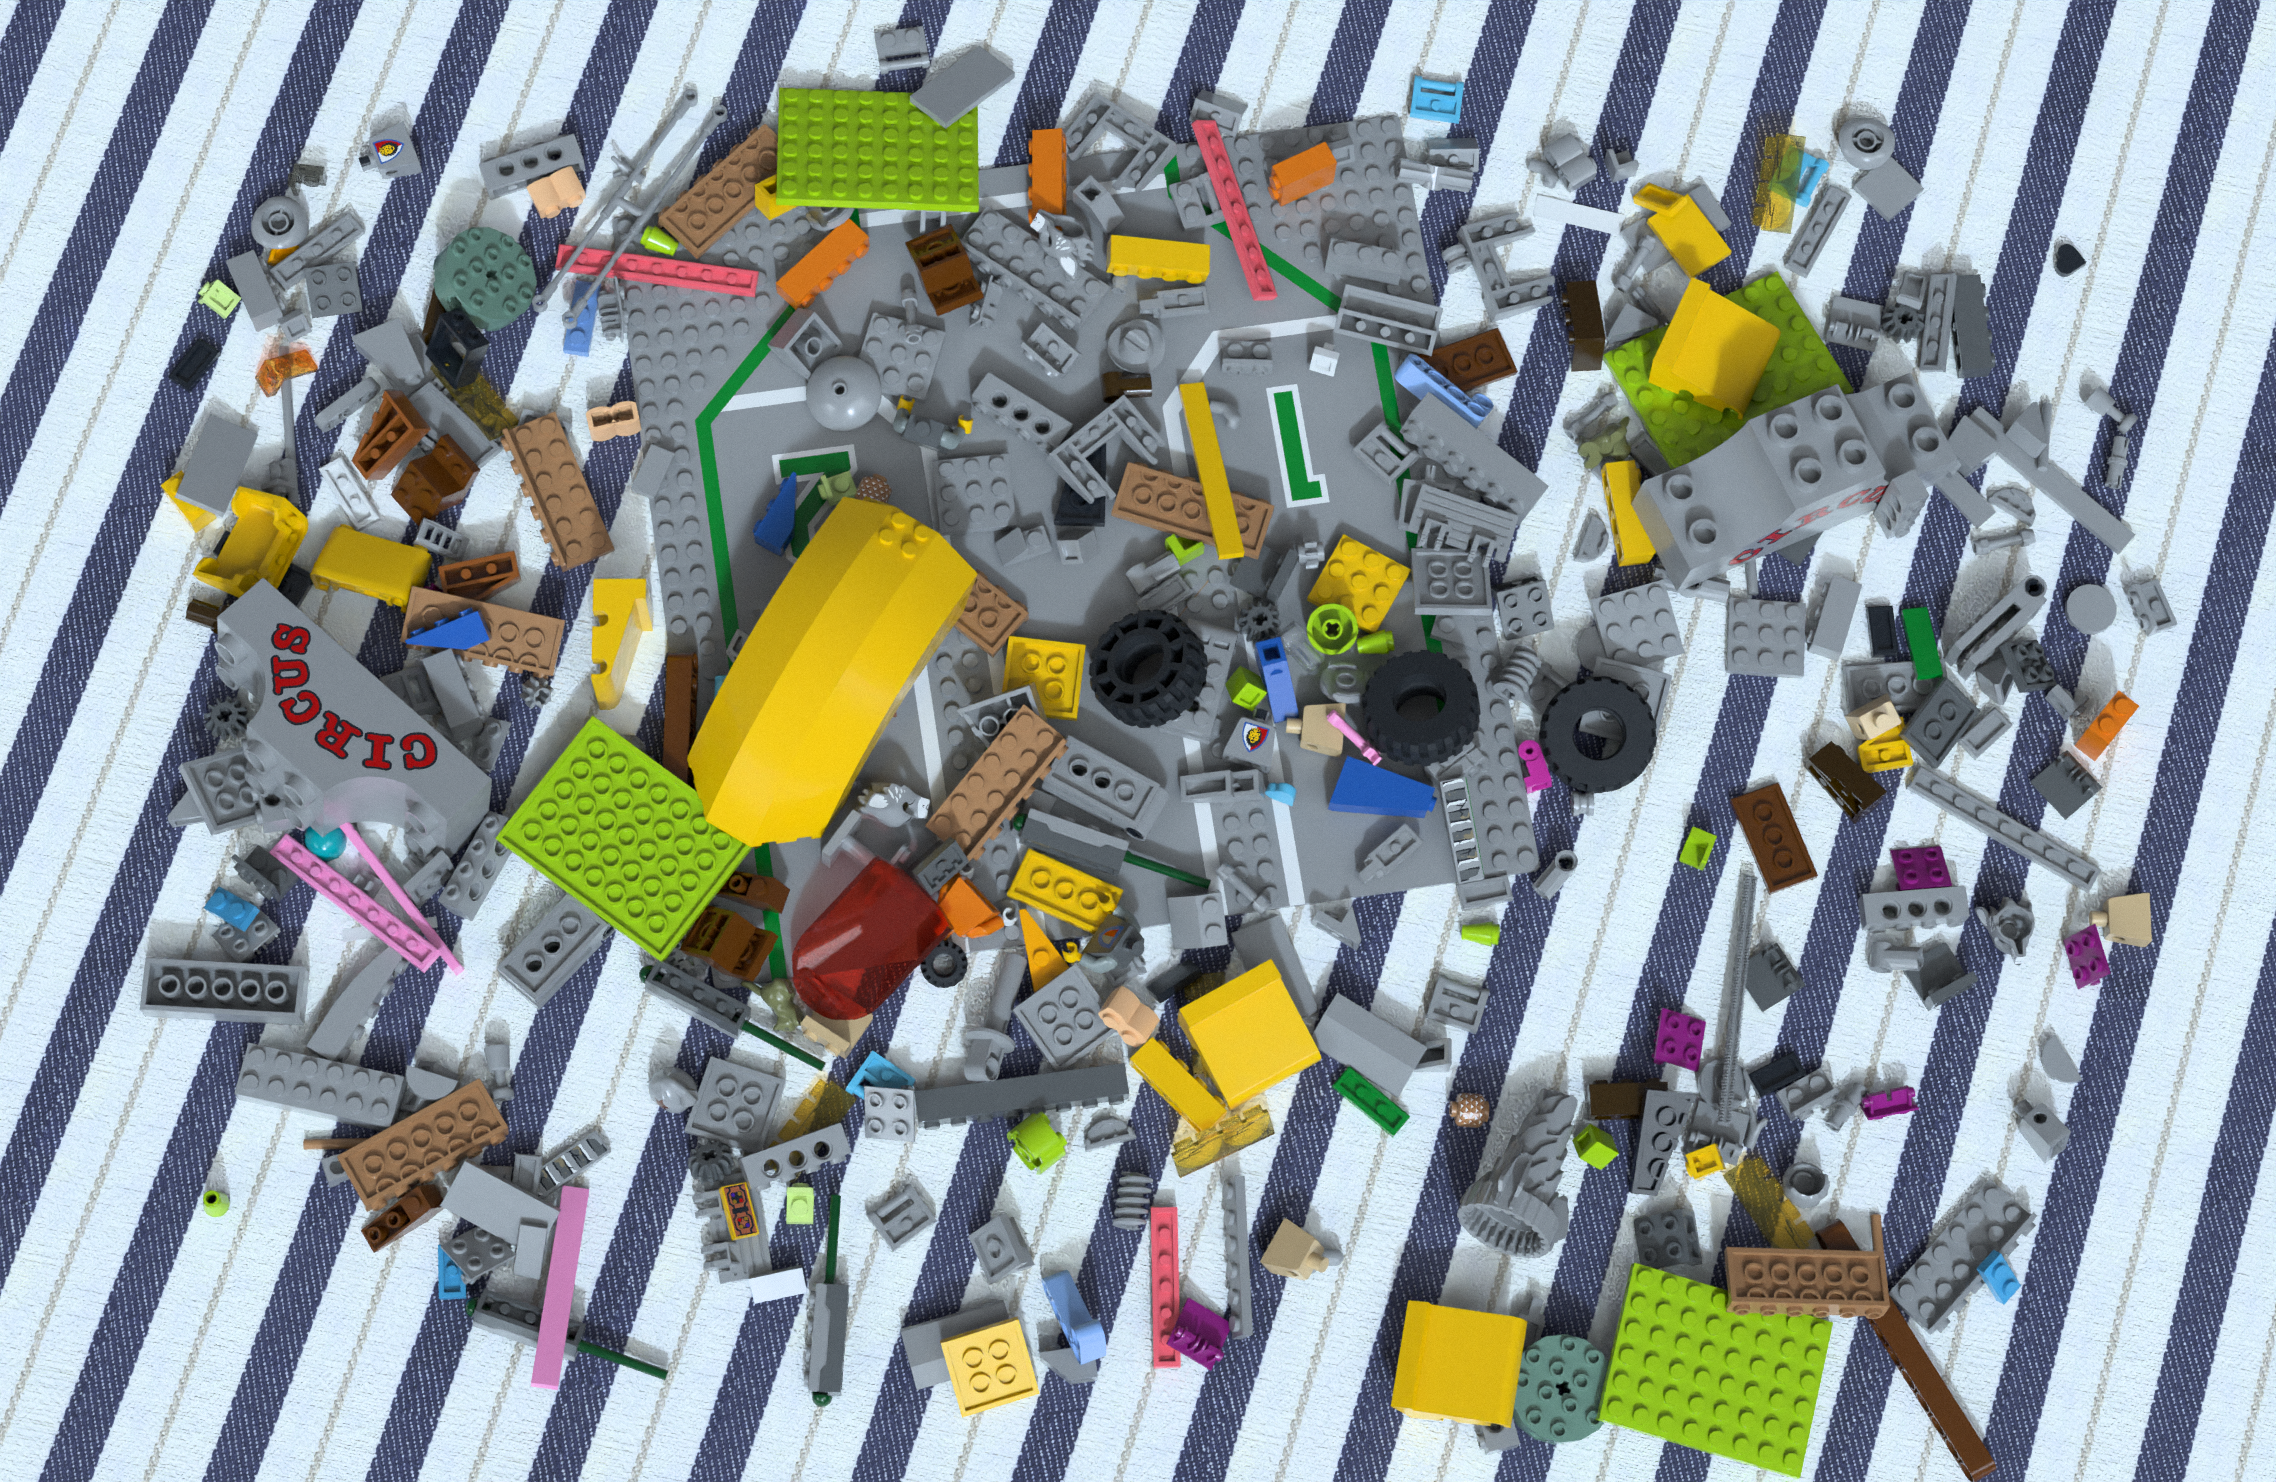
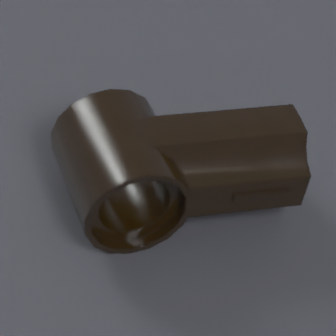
M1107 372L1101 375L1102 396L1105 403H1114L1123 395L1127 398L1152 397L1150 374L1123 375L1121 372Z
M193 598L187 607L185 619L186 621L210 628L212 632L218 634L217 617L229 606L220 605L218 607Z

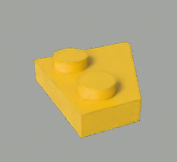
M1900 717L1901 724L1871 740L1865 741L1856 749L1859 765L1866 773L1913 765L1910 746L1899 736V733L1905 727L1903 717Z

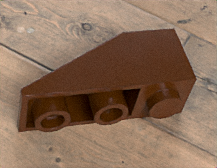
M734 871L715 896L759 910L782 914L790 889L776 878Z
M435 1184L417 1186L364 1227L361 1232L372 1251L376 1253L428 1222L445 1209L440 1206L444 1199Z

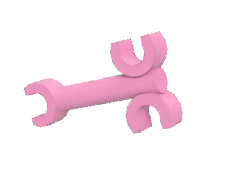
M1333 709L1326 716L1327 720L1349 738L1362 751L1363 756H1366L1374 766L1383 759L1380 756L1381 752L1374 748L1369 740L1361 737L1344 721L1337 711Z

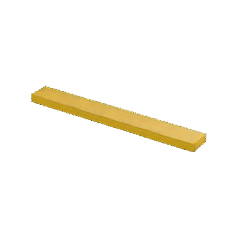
M1204 382L1180 384L1178 391L1218 560L1244 557L1243 543Z

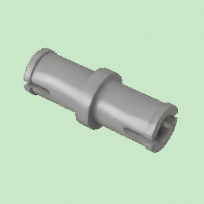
M2115 436L2111 457L2107 460L2109 469L2105 486H2109L2112 489H2120L2124 468L2128 464L2126 456L2130 439H2126L2123 436Z
M1855 1082L1844 1099H1840L1837 1102V1108L1828 1120L1825 1121L1826 1126L1831 1131L1838 1133L1847 1119L1855 1115L1857 1112L1856 1108L1862 1101V1097L1869 1093L1868 1089L1864 1085Z

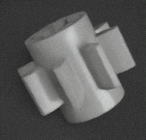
M1315 536L1304 537L1302 544L1296 546V550L1299 553L1298 563H1304L1306 569L1318 568L1319 561L1325 560L1323 542H1317Z
M531 676L529 680L522 684V693L519 696L529 708L532 709L536 705L543 709L544 705L551 702V692L554 689L548 685V681L542 677L536 680Z

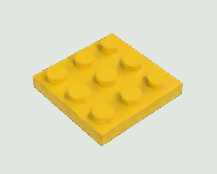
M1343 534L1308 595L1307 601L1318 607L1330 603L1347 607L1356 617L1358 628L1372 634L1378 631L1407 580L1411 569Z
M1009 636L1002 692L1034 682L1047 718L1077 721L1086 645Z
M1017 1316L940 1340L962 1418L1040 1394Z

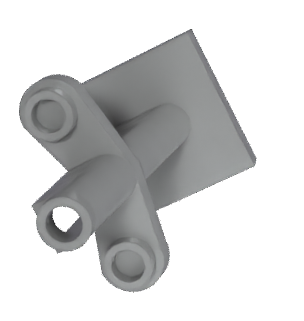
M852 810L823 848L822 864L830 869L840 855L844 854L874 875L877 879L862 900L866 905L868 903L871 905L875 904L881 895V892L878 890L883 883L906 900L914 903L922 890L894 869L899 862L904 864L912 854V851L909 850L910 846L904 843L890 862L886 863L854 838L861 829L862 815Z

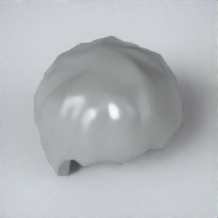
M1800 1161L1790 1165L1782 1177L1784 1195L1794 1206L1802 1209L1815 1207L1828 1195L1830 1187L1828 1175L1811 1162Z

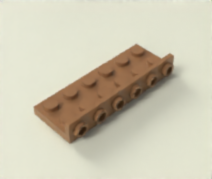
M766 124L759 129L755 127L751 130L745 142L734 145L729 151L730 155L724 160L721 158L716 161L710 173L706 176L704 174L699 176L694 182L692 189L681 192L676 198L677 202L671 207L666 206L658 214L657 227L661 230L665 228L696 259L701 257L756 207L755 184L777 174L778 135Z
M552 412L510 430L507 427L502 429L504 437L500 438L505 452L510 451L514 460H511L510 464L515 475L520 474L523 479L520 487L525 498L530 497L533 502L530 510L535 521L540 520L543 529L539 531L544 543L550 542L553 552L549 554L554 566L560 565L562 572H565L614 552V546L556 413Z
M1141 462L1127 463L1111 516L1197 542L1202 541L1204 544L1215 547L1201 484L1197 483V480L1187 476L1180 478L1164 469L1153 470ZM1232 491L1230 493L1243 543L1244 556L1258 560L1270 520L1273 516L1274 505H1271L1265 499L1257 498L1254 500L1247 498L1241 492Z
M977 569L978 575L964 612L953 627L993 658L1009 640V636H1012L1023 622L1026 623L1028 621L1029 613L1023 603L1018 600L1014 602L1008 597L1005 589L999 585H992L987 581L988 577Z
M412 586L400 642L406 643L405 640L411 638L410 632L422 627L425 628V631L434 629V623L448 617L450 622L459 618V612L472 607L474 612L481 610L492 639L466 650L451 648L453 654H459L462 661L472 662L473 658L483 660L482 665L497 668L498 664L508 666V671L523 673V670L532 671L533 676L548 679L549 675H555L566 620ZM406 644V648L421 651L422 647L432 649V654L450 649Z
M1023 704L925 826L944 842L949 837L956 840L969 862L972 858L977 861L986 851V848L983 847L985 842L989 838L994 841L1003 830L999 826L1003 820L1007 818L1010 821L1017 813L1019 808L1016 804L1021 798L1027 800L1036 788L1032 785L1038 777L1043 780L1052 770V767L1049 766L1051 761L1055 757L1060 760L1069 749L1065 745L1069 740L1028 706Z
M479 1078L337 1156V1159L360 1197L366 1212L372 1209L375 1212L384 1208L388 1204V1200L396 1196L397 1198L406 1196L412 1191L411 1188L417 1184L425 1185L435 1179V1174L443 1170L445 1172L453 1170L459 1165L458 1162L464 1158L472 1159L483 1152L482 1149L490 1144L492 1146L500 1144L506 1139L509 1131L508 1126Z
M1726 1247L1724 1251L1729 1297L1726 1312H1734L1736 1315L1761 1313L1763 1316L1787 1314L1790 1317H1798L1805 1314L1818 1318L1840 1315L1841 1318L1866 1316L1868 1319H1878L1884 1316L1890 1307L1884 1252Z

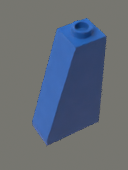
M1347 756L1328 810L1425 818L1427 811H1433L1437 797L1433 796L1435 788Z

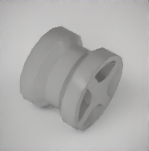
M1463 244L1451 246L1441 254L1443 260L1448 263L1447 270L1450 274L1462 272L1472 264L1470 258L1465 255L1466 248Z
M1571 791L1570 805L1572 817H1576L1579 814L1594 815L1593 792L1579 793L1578 791Z

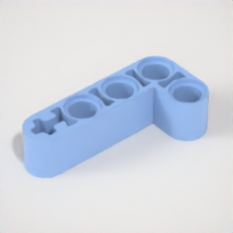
M1409 354L1394 373L1395 379L1417 398L1422 400L1430 392L1476 429L1494 407L1492 401L1481 393H1476L1470 398L1417 355Z
M1066 1269L1042 1278L1041 1282L1046 1297L1078 1363L1082 1365L1106 1356V1341L1102 1326L1098 1319L1092 1320L1069 1271Z

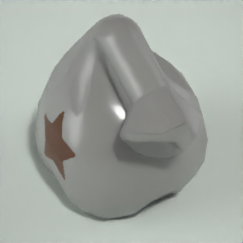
M661 1068L650 1080L649 1095L651 1099L669 1113L679 1114L688 1107L695 1105L698 1101L697 1084L693 1077L680 1068Z

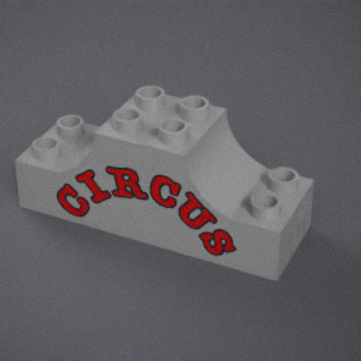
M1907 373L1866 391L1854 394H1843L1839 385L1836 384L1750 419L1736 434L1705 455L1645 480L1631 505L1678 592L1875 510L1891 480L1908 471L1915 469L1925 488L1931 487L1936 482L1944 479L1957 461V457L1911 373Z
M262 578L217 617L218 641L215 643V648L218 652V665L215 667L216 673L233 690L243 686L258 699L261 706L255 717L247 724V749L244 751V754L247 758L248 771L245 773V779L259 795L267 797L273 792L279 799H284L287 804L282 810L292 825L301 831H305L310 826L319 835L324 837L347 822L351 824L372 821L391 824L406 831L404 834L405 842L414 853L422 858H426L430 853L435 857L441 850L451 858L475 836L489 812L492 779L267 580Z

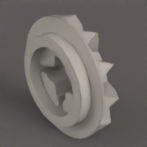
M686 938L681 939L667 957L668 964L696 978L706 971L709 964L697 957H693L694 966L691 963L689 964L688 961H681L684 958V953L679 949Z

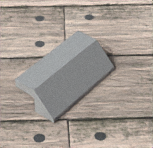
M1346 284L1333 332L1432 356L1443 308Z
M1339 993L1335 995L1311 1036L1318 1050L1346 1067L1350 1066L1358 1074L1397 1098L1410 1080L1413 1071L1428 1048Z
M1004 1300L900 1329L917 1390L951 1380L940 1340L1009 1319Z

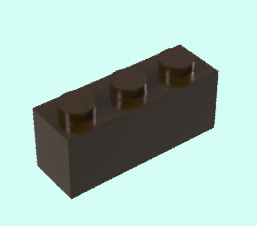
M1659 1078L1645 1079V1082L1634 1083L1633 1079H1622L1618 1083L1608 1084V1080H1595L1586 1089L1588 1121L1640 1119L1644 1087L1668 1090V1082H1661Z

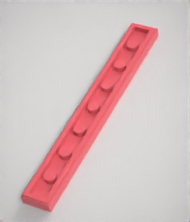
M1195 120L1191 125L1253 300H1274L1278 295L1216 121Z
M559 244L555 265L557 271L562 269L578 246ZM585 247L567 272L598 276L616 251ZM622 253L605 277L614 278L617 276V279L755 297L759 271Z

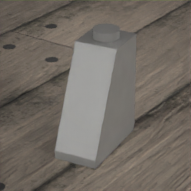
M399 317L352 336L356 350L401 388L415 386L422 379H425L420 363Z

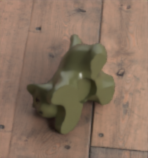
M1628 416L1624 417L1619 423L1608 424L1593 437L1579 436L1577 453L1586 458L1583 463L1585 468L1591 469L1596 467L1607 456L1614 457L1616 461H1623L1629 456L1631 447L1628 445L1625 436L1627 433L1626 427L1630 420Z
M775 978L772 982L766 983L762 987L751 981L744 980L740 983L741 986L760 996L776 1013L777 1023L773 1027L774 1031L793 1032L797 1026H801L800 1023L805 1017L800 1007L793 1002L797 990L792 981L784 978Z

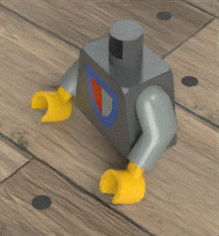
M904 395L900 396L893 428L896 432L902 434L901 440L947 455L948 449H955L965 434L971 433L973 418L971 420H963L964 415H960L957 427L953 430L943 423L911 413L915 400L912 398V401H906L903 399Z
M1104 892V895L1109 899L1107 903H1101L1098 899L1097 902L1103 911H1112L1113 913L1107 915L1084 950L1079 953L1077 945L1073 942H1068L1066 945L1071 953L1062 951L1064 959L1068 963L1079 961V965L1099 974L1113 969H1125L1135 956H1141L1144 952L1145 939L1140 934L1141 927L1136 917L1123 906H1117L1109 892Z

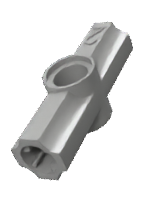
M1400 158L1395 170L1396 181L1420 184L1422 187L1434 191H1441L1444 188L1469 192L1473 181L1472 170L1451 167L1436 160L1421 162Z
M1659 564L1655 565L1651 583L1664 579L1668 591L1680 593L1685 598L1698 597L1724 604L1728 598L1731 582L1712 577L1697 583L1695 588L1688 587L1677 592L1664 566Z

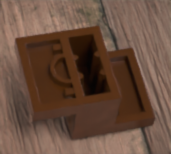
M952 224L905 242L907 251L915 264L921 286L937 317L984 298L983 292L974 277L967 252Z
M449 434L440 437L432 453L409 462L391 496L412 520L420 526L423 518L435 521L440 511L460 504L481 469Z
M708 905L695 921L679 950L686 955L703 959L723 975L753 982L759 975L762 965L773 950L779 936L772 931L756 928L734 911Z

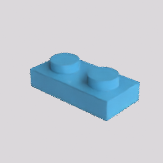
M221 887L216 889L204 906V909L212 915L244 932L260 911L256 906Z
M438 1245L439 1299H466L467 1284H464L461 1280V1275L464 1272L441 1249V1245Z
M1995 1250L1976 1268L1996 1301L2003 1305L2021 1287L2002 1254Z

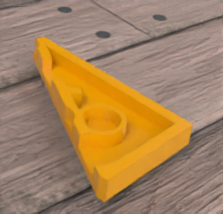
M1021 909L1019 910L1033 991L1035 993L1068 969L1069 966L1027 910Z

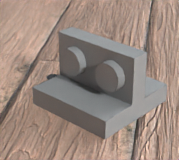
M1007 1213L998 1215L968 1236L989 1285L999 1282L1009 1274L1027 1270L1035 1265L1014 1216L1008 1217Z

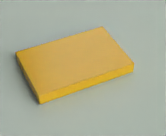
M1686 194L1687 204L1672 218L1657 213L1650 217L1646 223L1691 280L1692 277H1697L1731 255L1732 251L1690 196Z

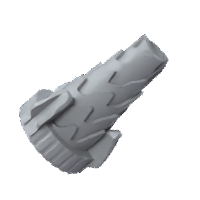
M1541 1089L1532 1110L1524 1118L1517 1135L1512 1134L1502 1157H1497L1492 1171H1488L1478 1181L1471 1184L1461 1197V1205L1457 1213L1458 1221L1479 1242L1507 1255L1536 1259L1551 1252L1555 1243L1565 1239L1569 1225L1568 1198L1564 1195L1558 1197L1559 1193H1556V1190L1564 1174L1561 1168L1568 1153L1566 1145L1574 1127L1571 1123L1578 1103L1575 1096L1565 1095L1556 1090Z

